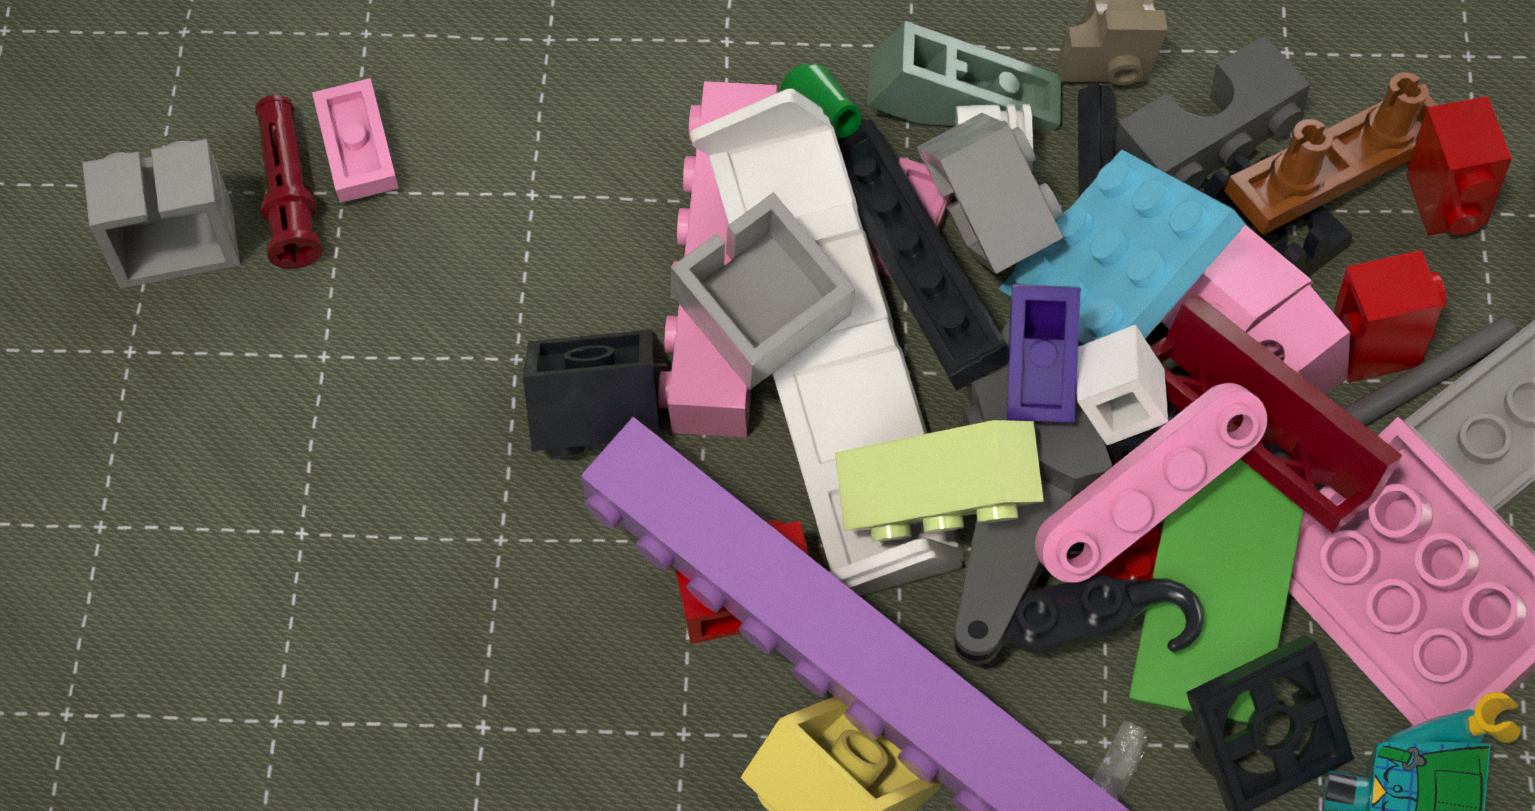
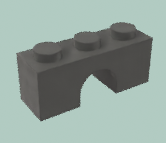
M1263 35L1216 63L1210 98L1222 112L1212 116L1191 114L1182 109L1167 92L1118 121L1114 156L1122 149L1197 189L1203 183L1206 176L1224 165L1230 167L1233 159L1239 154L1246 159L1257 145L1275 135V137L1281 138L1291 133L1295 125L1304 118V109L1310 84L1266 35Z

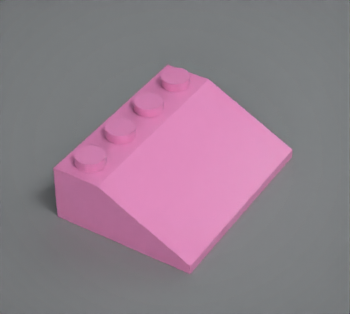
M1397 417L1378 436L1403 456L1374 503L1333 534L1303 510L1288 592L1414 726L1435 717L1466 709L1475 711V706L1484 695L1491 692H1502L1508 695L1535 673V551L1410 424ZM1325 485L1319 491L1337 506L1346 500L1328 485Z

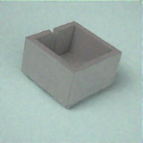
M980 113L916 147L940 196L945 197L954 192L958 200L946 208L970 256L995 274L1063 238L1055 221L1063 217L1061 207L1050 187L1046 183L1039 186L1028 166V164L1036 161L1035 154L1028 139L1019 127L1011 129L1005 120L1000 121L987 114Z
M207 139L193 142L176 141L168 144L166 147L151 149L152 157L142 159L139 152H120L110 154L104 159L82 162L89 226L119 288L241 265L232 202Z
M774 192L728 225L726 254L730 257L731 261L724 265L725 242L717 233L671 266L670 294L750 390L851 315L855 288Z

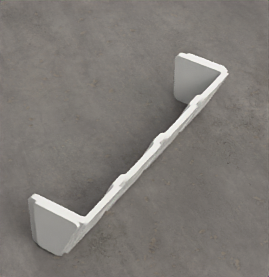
M786 89L695 128L689 134L692 145L709 155L728 223L730 224L774 192L855 288L851 315L773 372L831 570L829 572L853 592L861 596L961 568L963 566L962 562L965 559L958 530L925 533L922 523L910 526L912 536L910 538L880 542L872 541L871 530L844 531L835 452L928 433L902 349L898 345L890 309L866 232L862 228L857 211V202L829 117L824 115L821 107L796 90Z

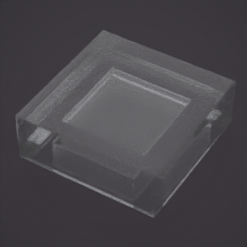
M1126 720L1123 721L1093 778L1094 783L1118 802L1142 759L1147 739L1145 735L1146 730Z

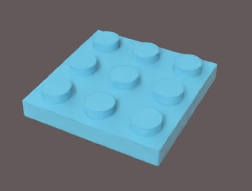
M1121 149L1113 160L1100 170L1097 178L1076 202L1063 213V217L1056 221L1063 238L1021 260L999 290L1011 301L1012 284L1080 287L1078 346L1135 324L1146 339L1246 224L1232 208Z

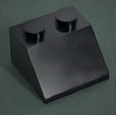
M652 329L528 341L523 383L532 451L547 450V453L551 456H571L584 451L585 446L609 444L632 417L660 438V415Z

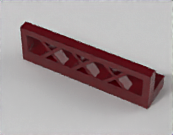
M1198 294L1182 303L1167 336L1150 346L1160 363L1170 358L1191 375V378L1175 376L1163 367L1165 371L1166 398L1180 411H1183L1212 387L1224 383L1243 386L1260 399L1267 413L1266 430L1258 444L1240 459L1332 534L1377 500L1403 456ZM1240 414L1241 419L1234 417L1230 419L1227 425V432H1233L1241 426L1243 421L1242 414ZM1262 442L1279 445L1291 455V459L1275 457L1263 447ZM1314 483L1330 486L1346 500L1338 506L1315 489Z

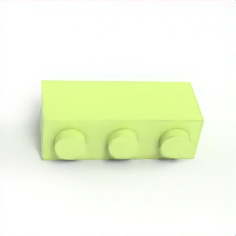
M992 420L835 452L844 531L871 530L873 542L912 537L910 526L922 523L925 533L964 528L963 516L977 514L978 523L1018 519L1017 506L1044 502L1034 421Z

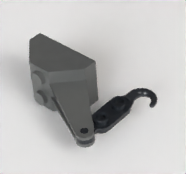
M1010 320L1001 332V336L1008 348ZM1009 362L972 382L970 405L962 407L964 426L992 420L1026 421L1007 420ZM1076 382L1075 422L1034 421L1044 502L1017 506L1018 519L993 523H978L976 519L958 616L954 626L953 641L957 655L969 664L981 665L990 662L997 656L1002 645L1008 643L1015 644L1025 651L1044 652L1111 635L1122 629L1124 625L1148 607L1165 603L1178 607L1183 612L1186 620L1182 633L1168 642L1167 647L1169 651L1178 652L1190 647L1201 634L1204 626V611L1197 595L1185 584L1169 578L1136 581L1113 578L1106 575H1094L1080 582H1066L1032 591L1044 568L1035 551V539L1040 526L1047 518L1112 467L1104 440L1077 402Z

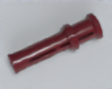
M271 95L260 99L255 106L268 189L260 205L263 219L269 223L271 240L267 244L266 251L269 262L284 269H298L315 263L323 252L320 237L314 234L312 217L317 209L314 195L304 187L300 150L294 120V104L286 96Z

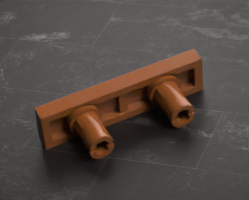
M1408 72L1398 73L1391 78L1383 101L1325 130V125L1315 119H1306L1297 123L1292 132V139L1288 148L1230 176L1224 192L1258 231L1264 235L1410 161L1426 109L1438 104L1430 97L1426 84L1419 85L1420 78Z

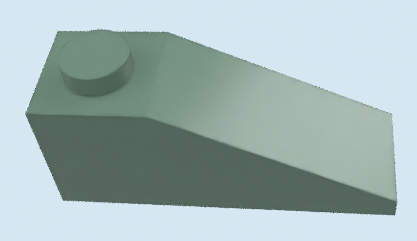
M904 21L870 56L867 107L918 124L955 126L956 106L999 105L1000 111H1006L1007 104H1014L1016 110H1021L1022 104H1030L1033 130L1055 131L1060 126L1061 81H1059V74L907 21Z

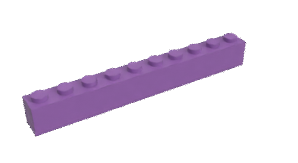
M634 417L631 418L581 475L584 496L588 498L584 505L597 520L613 530L618 524L622 525L639 539L635 547L657 568L666 571L670 565L690 580L686 586L687 589L705 607L713 612H718L722 606L742 622L739 631L751 644L766 654H770L776 649L795 665L791 672L803 686L820 697H823L828 691L848 707L844 715L859 731L874 740L881 734L902 751L898 755V759L911 773L927 783H930L935 777L956 795L952 799V803L959 811H1130Z

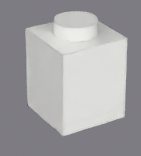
M1136 324L1078 347L1077 402L1106 445L1168 423L1165 371Z

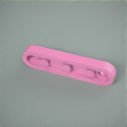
M1224 383L1209 389L1043 522L1035 539V551L1040 562L1051 575L1064 582H1080L1093 576L1258 444L1267 426V413L1263 403L1254 394L1238 384ZM1242 414L1243 421L1241 426L1233 432H1227V425L1230 419L1235 415ZM1077 542H1084L1082 553L1076 558L1067 559L1068 549Z

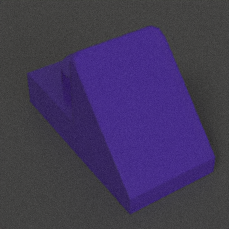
M1012 284L1008 338L1007 420L1075 422L1080 287Z

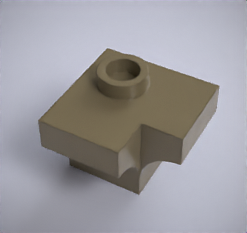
M1089 0L1081 25L1068 28L1057 60L1059 81L1111 82L1116 85L1147 82L1168 31L1165 10H1155L1154 0Z

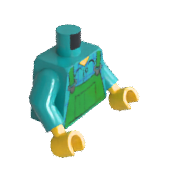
M1491 692L1484 695L1478 701L1475 711L1466 709L1435 717L1391 734L1385 742L1375 745L1368 760L1366 777L1328 770L1323 791L1322 811H1485L1491 744L1481 743L1486 733L1502 743L1515 741L1520 735L1521 728L1511 721L1495 725V719L1502 711L1514 710L1519 705L1502 692Z

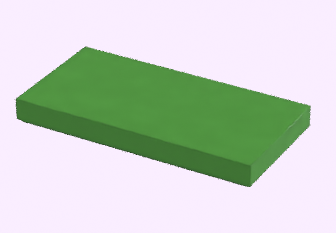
M1238 459L1164 518L1153 578H1169L1183 583L1191 589L1203 606L1204 626L1199 638L1190 647L1178 652H1171L1167 647L1168 642L1179 636L1185 628L1186 620L1183 612L1178 607L1166 603L1146 609L1129 702L1191 714L1193 712L1186 694L1187 691L1278 648L1303 509L1241 459ZM1249 690L1238 696L1229 709L1226 722L1247 726L1249 717L1255 710Z

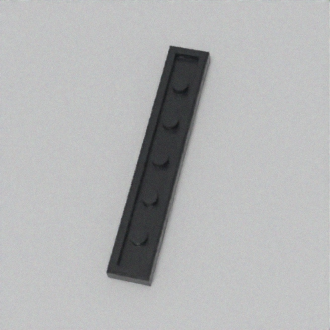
M871 119L860 125L852 135L846 138H837L857 202V211L861 224L955 390L958 391L1008 363L1009 348L873 120Z

